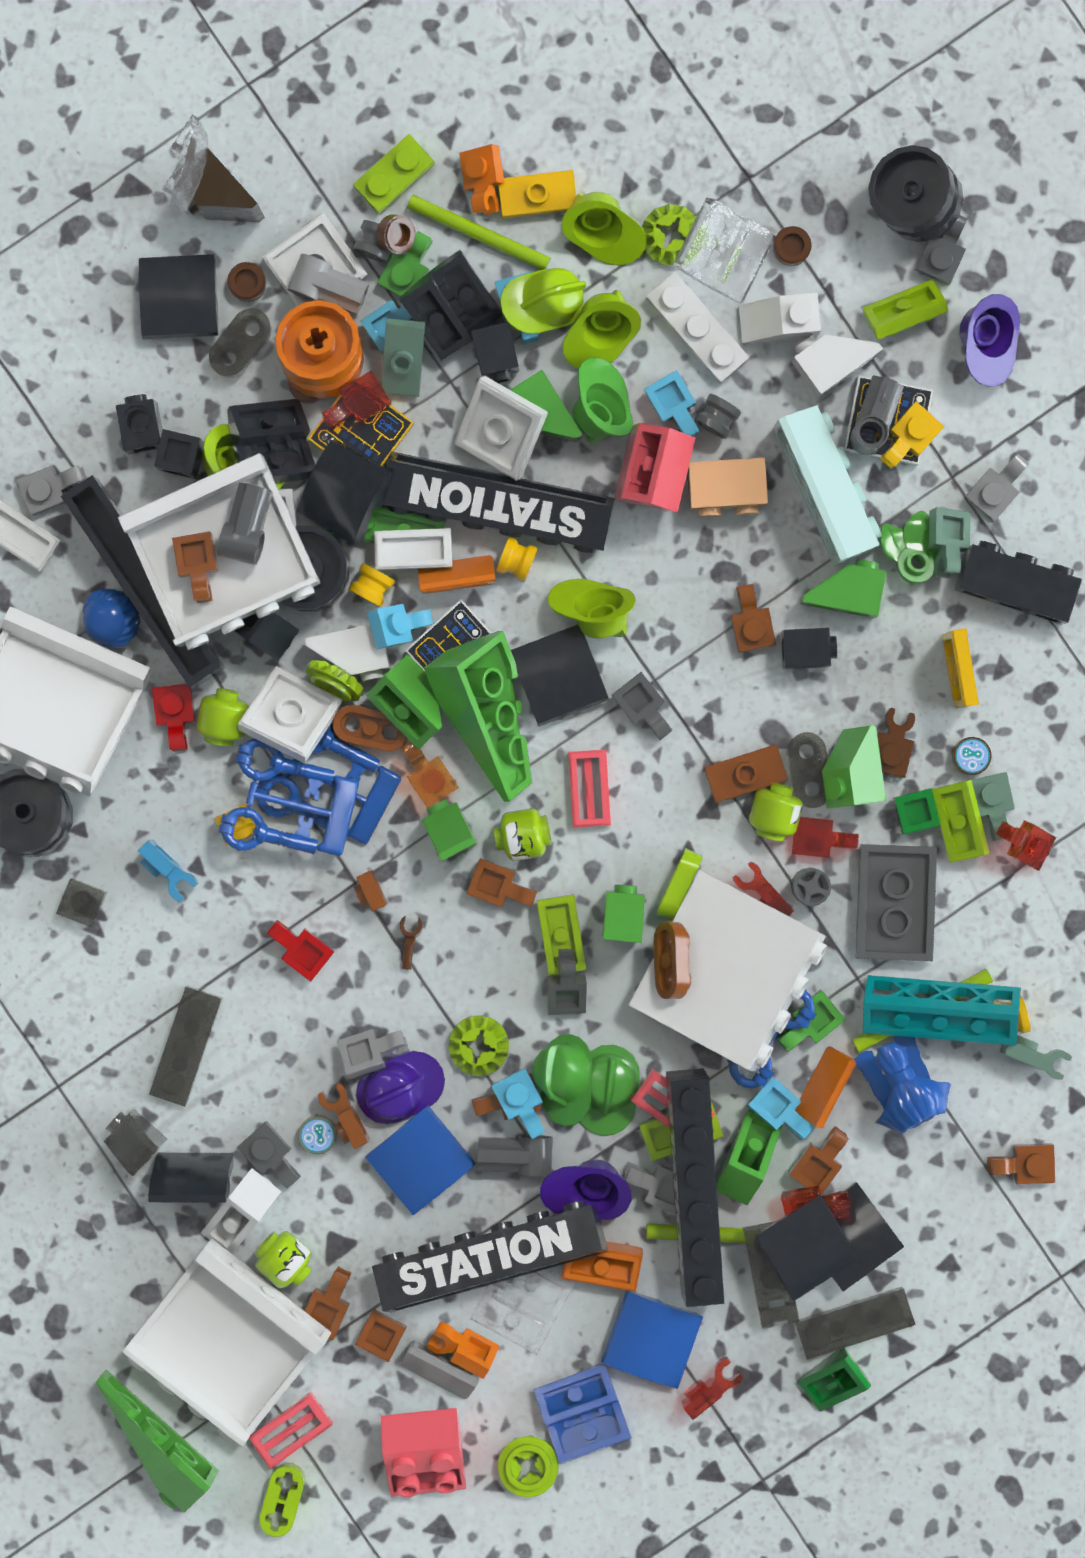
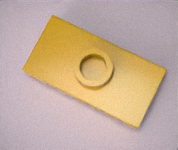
M573 170L504 178V184L499 185L502 219L567 211V209L574 205L576 197Z

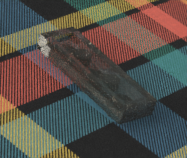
M190 986L185 987L149 1095L184 1107L187 1105L223 997Z
M903 1286L794 1321L807 1360L916 1325Z

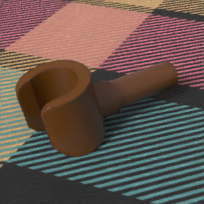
M404 916L400 921V930L404 935L402 969L411 970L415 939L422 933L423 926L421 919L418 918V929L415 932H407L404 929L406 916Z

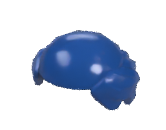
M102 588L90 593L84 602L82 624L85 633L93 641L109 649L125 647L137 635L139 624L141 623L139 612L123 591Z

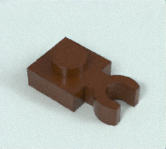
M889 708L885 714V723L889 728L887 734L877 732L882 773L905 778L915 741L905 739L904 736L905 732L909 731L915 723V713H908L906 723L904 725H897L893 719L895 708Z

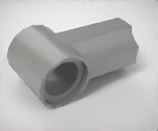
M301 253L287 290L310 301L322 300L336 303L347 312L358 315L366 298L369 283L334 270L332 265L321 259Z

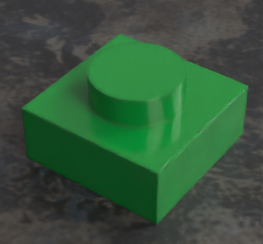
M932 788L893 797L903 835L941 825Z

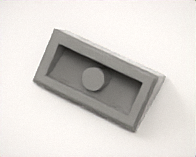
M416 1340L411 1342L401 1361L402 1367L463 1399H467L471 1395L479 1381V1377L450 1362L451 1359L443 1354H436L430 1351L425 1345Z

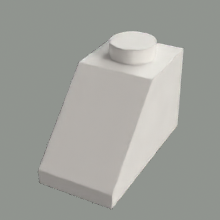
M818 292L777 296L738 306L742 344L804 339L812 335L818 337L821 332Z
M826 334L816 340L812 335L795 348L798 354L793 358L792 364L816 397L820 398L878 356L883 348L877 342Z
M370 624L304 638L307 647L341 669L346 670L352 676L361 675L362 682L382 678L384 676L383 670L391 669L387 648H376Z
M251 1168L228 1197L226 1203L221 1206L201 1233L209 1240L214 1239L233 1254L280 1195L281 1191L268 1178Z

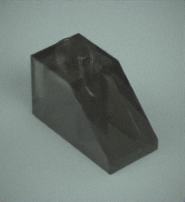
M133 1109L127 1116L120 1112L106 1127V1130L111 1134L104 1140V1143L125 1170L134 1176L146 1165L168 1138Z

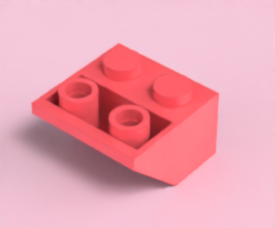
M643 423L633 425L628 437L614 500L678 513L696 438L668 427Z
M457 1408L381 1416L382 1456L391 1497H413L417 1494L433 1492L451 1493L455 1490L466 1489Z

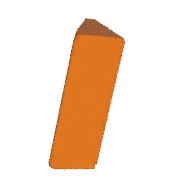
M491 555L452 560V567L418 569L419 588L423 594L491 585L496 582L494 562Z
M828 1046L799 1099L802 1102L796 1107L795 1111L809 1123L820 1129L821 1127L823 1128L856 1065V1061L839 1050Z
M606 1241L609 1252L564 1264L561 1279L636 1292L643 1249L637 1246Z

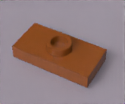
M777 744L704 767L715 803L771 786V783H781L788 780Z

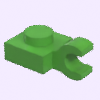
M417 231L415 241L406 255L393 253L377 284L401 297L411 286L429 272V268L420 263L433 242L431 238Z
M819 990L812 996L815 1007L814 1012L817 1015L813 1020H810L811 1023L807 1029L804 1027L795 1030L788 1029L777 1038V1041L786 1051H791L807 1036L817 1044L846 1020L822 990ZM803 1003L801 1006H799L796 1010H794L791 1013V1015L794 1018H796L798 1014L802 1015L800 1011L804 1007L805 1003Z

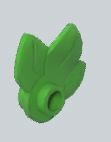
M918 511L910 517L904 529L890 524H883L880 530L882 535L880 537L881 548L884 555L896 563L900 577L912 584L926 582L934 572L935 559L939 553V549L929 548V515L924 511ZM911 560H918L922 564V569L914 568Z

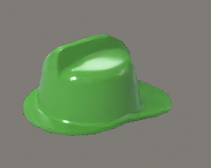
M590 357L583 361L578 369L580 395L572 411L576 425L585 433L588 443L592 445L612 436L624 437L630 434L633 428V419L630 412L628 391L623 377L606 360Z
M572 1034L559 1035L550 1041L548 1046L540 1051L535 1058L532 1067L533 1078L540 1089V1096L543 1101L542 1106L547 1116L557 1124L571 1126L582 1121L590 1109L592 1055L588 1045L580 1037Z
M613 1044L601 1045L590 1051L592 1055L591 1103L585 1118L580 1121L590 1132L601 1136L614 1135L629 1125L636 1110V1104L630 1098L639 1089V1066L634 1056L625 1048Z

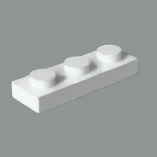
M676 272L672 273L646 296L649 303L720 384L749 360L750 357Z

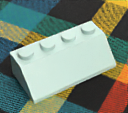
M818 405L778 419L773 430L833 565H839L878 547L877 538L882 536L879 526L873 516L868 518L862 507V503L866 502L865 495L858 481L852 483L846 469L851 467L844 448L842 446L836 448L830 435L835 432V428L829 414L826 411L821 413Z

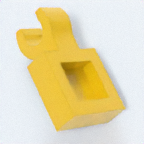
M917 401L914 402L889 430L897 440L881 456L880 460L892 469L903 459L909 450L915 456H919L945 426Z

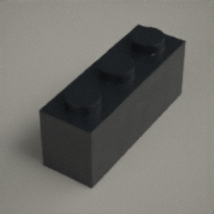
M980 541L979 545H970V549L965 554L955 591L1061 625L1069 623L1082 582L1081 578L1073 576V569L1058 564H1052L1051 569L1037 565L1038 558L1016 552L1015 557L1000 553L1001 546L986 541Z

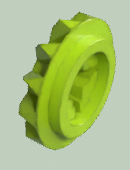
M669 203L659 208H654L643 222L642 228L646 235L645 251L658 263L664 265L682 264L692 258L700 246L702 237L700 224L697 216L685 206ZM678 220V234L687 241L674 239L665 249L663 248L665 245V234L657 226L669 229Z
M312 660L306 668V673L313 685L343 699L344 702H349L350 700L358 701L360 699L363 687L357 682L355 677L346 673V670H341L335 664L331 665L326 661Z
M476 1015L463 1019L455 1026L449 1038V1055L458 1069L471 1076H487L495 1072L503 1065L509 1052V1040L505 1029L496 1020L487 1016ZM480 1030H484V1043L490 1045V1048H495V1051H482L477 1062H474L473 1049L466 1044H462V1041H475L477 1035L480 1034Z
M533 1435L515 1437L503 1447L498 1460V1473L502 1483L510 1492L521 1497H535L545 1493L554 1484L558 1475L559 1464L556 1452L546 1440L534 1437ZM537 1453L535 1467L542 1475L537 1472L528 1471L526 1475L523 1474L519 1479L522 1465L515 1456L528 1460Z

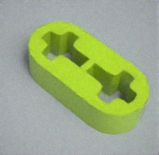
M685 848L655 914L670 921L674 920L703 858L702 855Z
M286 1462L280 1464L274 1469L269 1481L260 1514L261 1529L271 1537L286 1535L291 1530L305 1485V1475L303 1470L294 1463ZM286 1472H290L293 1474L292 1480L297 1482L298 1486L291 1485L287 1496L280 1495L283 1483L277 1480V1477L283 1478ZM278 1503L284 1504L282 1517L288 1519V1522H281L279 1527H275L272 1525V1519L267 1517V1514H274Z

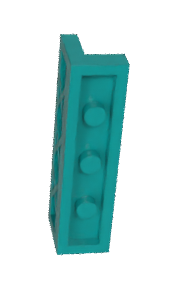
M868 975L863 1001V1033L1016 1046L1021 987ZM874 989L892 991L893 994H874ZM925 993L930 994L931 997L917 998L915 995ZM963 996L968 997L970 1000L966 1002L956 1001L953 998ZM995 999L1012 1000L1011 1005L994 1004L992 1001Z

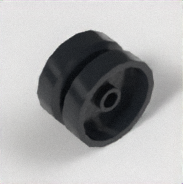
M915 145L897 148L884 156L873 170L868 186L870 204L877 216L900 237L916 242L936 239L950 230L960 216L964 201L962 184L942 157L927 147Z
M295 526L321 584L314 586L315 593L307 598L293 602L292 597L281 602L300 612H318L332 606L344 594L350 580V562L343 546L329 532L316 526Z
M13 769L1 774L0 847L23 857H40L54 851L66 840L73 824V807L67 792L57 782L46 777L44 779L34 778L27 774L24 769ZM24 809L30 811L27 818L22 817Z

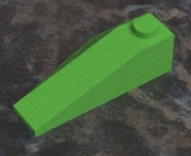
M496 631L446 650L425 666L424 670L438 704L502 800L510 802L532 783L527 741L523 735H520L517 714L523 713L521 700H515L513 678H518L517 667L504 631Z
M106 1369L98 1378L96 1384L153 1484L160 1491L159 1497L170 1508L175 1510L178 1507L185 1513L209 1490L219 1470Z

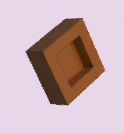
M373 870L356 877L359 884L354 886V890L363 907L369 905L373 912L388 904Z
M373 1308L355 1345L389 1362L407 1326Z

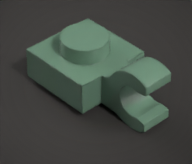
M935 507L929 511V548L939 549L934 563L935 577L949 579L951 573H960V552L963 553L970 549V512Z
M1007 772L972 779L980 816L987 815L992 840L997 841L1010 838V829L1004 812L1014 810L1015 806Z
M1017 1035L1016 1046H1001L999 1052L1041 1069L1052 1078L1062 1080L1064 1075L1053 1069L1054 1060L1063 1058L1071 1061L1072 1059L1070 1054L1059 1049L1052 1050L1046 1054L1036 1051L1038 1043Z

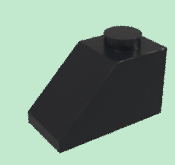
M275 612L262 618H258L256 613L242 619L245 624L244 626L234 630L277 661L290 647L293 639L300 631Z

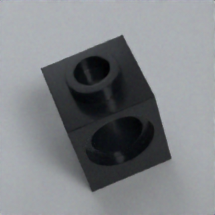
M506 322L472 330L481 376H486L497 383L512 380V373L519 372V365L509 323Z
M146 394L124 398L125 404L115 405L123 451L127 454L157 450L163 430L158 403L154 399H147ZM141 413L147 414L149 417L148 428L143 432H133L131 429L133 417Z
M163 429L154 467L162 472L197 480L201 463L200 457L204 451V441L199 437Z
M829 628L788 629L781 631L783 669L830 667L831 659H837L836 636H830Z

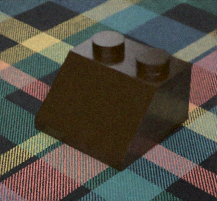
M207 146L171 176L178 186L173 192L192 215L199 211L206 220L260 222L265 218L258 203Z

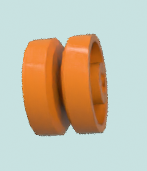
M316 300L304 302L293 308L279 323L275 337L277 355L283 373L292 387L306 396L322 399L338 396L353 386L361 375L364 354L358 327L349 312L336 303Z

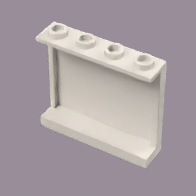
M260 453L118 517L124 532L128 533L172 630L175 637L173 640L174 644L179 647L186 645L188 650L209 641L207 635L219 629L222 630L223 634H226L244 626L245 624L242 619L256 613L258 618H262L280 609L277 603L292 597L293 602H297L315 593L313 587L321 584L269 467ZM239 482L259 486L273 492L263 528L265 532L263 550L257 565L218 556L217 554L221 530L225 522H229ZM210 531L213 534L219 571L207 573L213 601L197 603L193 598L190 576L183 578L178 576L172 538Z
M10 606L3 619V630L0 634V763L8 764L12 762L23 767L24 771L34 778L44 779L46 777L59 783L63 790L71 794L79 795L82 793L90 797L148 685L150 667Z
M699 870L672 921L681 923L690 937L688 949L689 972L691 974L690 988L681 999L661 998L655 987L653 958L629 1006L741 1067L755 1072L758 1066L763 1068L769 1060L773 1051V1047L769 1046L775 1032L781 1034L788 1024L791 1013L787 1010L793 998L799 1000L803 995L809 982L805 975L811 964L818 965L827 948V945L823 943L826 936Z
M211 1239L126 1346L123 1353L128 1356L129 1362L136 1369L143 1372L147 1371L156 1378L159 1386L165 1392L177 1395L188 1404L189 1410L194 1415L202 1419L206 1418L218 1427V1432L223 1438L230 1442H237L243 1447L252 1432L313 1356H316L325 1345L331 1332L214 1239Z

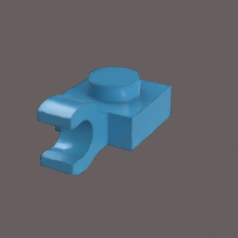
M153 839L147 840L138 850L144 857L140 863L152 875L157 877L161 873L164 877L168 878V890L175 900L181 902L185 898L177 889V885L181 880L188 881L193 887L199 884L194 875L185 872Z

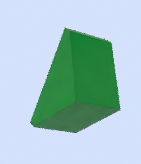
M841 1346L797 1381L819 1412L856 1396L871 1387L867 1376L844 1346Z

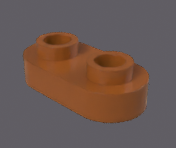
M347 705L339 709L333 719V728L336 735L348 743L392 752L402 748L408 740L379 710L358 705ZM350 717H356L360 721L359 729L353 732L349 731L346 727V721ZM392 725L396 728L397 735L393 740L384 738L383 729L386 726Z
M662 922L657 926L653 939L655 987L657 993L663 999H681L686 995L691 986L688 953L690 937L681 923Z

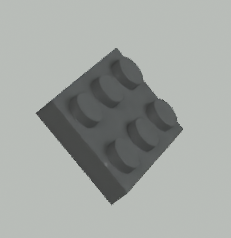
M860 844L855 958L933 961L937 847Z

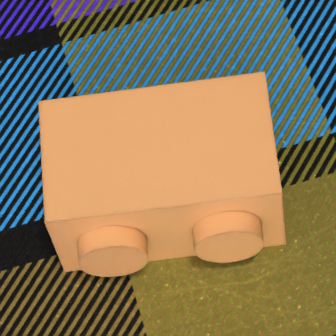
M765 458L689 463L687 472L690 511H698L699 517L721 516L722 509H736L737 515L759 514V507H766L768 504Z

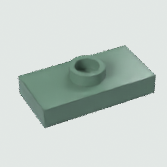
M387 318L381 393L419 397L425 322Z

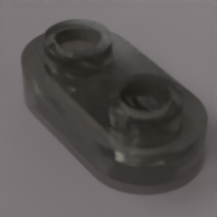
M247 308L240 311L231 321L209 352L210 365L218 375L225 378H234L245 371L271 336L272 326L266 314L259 309ZM251 323H257L260 327L259 332L254 336L246 333V328ZM234 353L236 355V361L233 365L227 366L223 364L225 354Z
M800 733L791 739L787 748L792 788H794L793 795L802 801L804 807L817 808L826 803L822 770L828 760L826 745L821 737L814 733ZM803 744H808L813 749V754L808 759L802 758L799 754V749ZM812 781L818 785L819 790L815 796H808L806 794L805 785L808 782Z

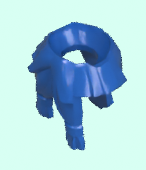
M895 1036V1043H886L878 1047L876 1056H874L872 1051H864L854 1060L856 1061L855 1066L862 1072L866 1081L869 1082L874 1096L883 1106L884 1111L875 1123L903 1134L908 1129L915 1128L921 1123L931 1120L935 1115L946 1112L951 1084L949 1082L931 1080L929 1072L920 1057L915 1037Z

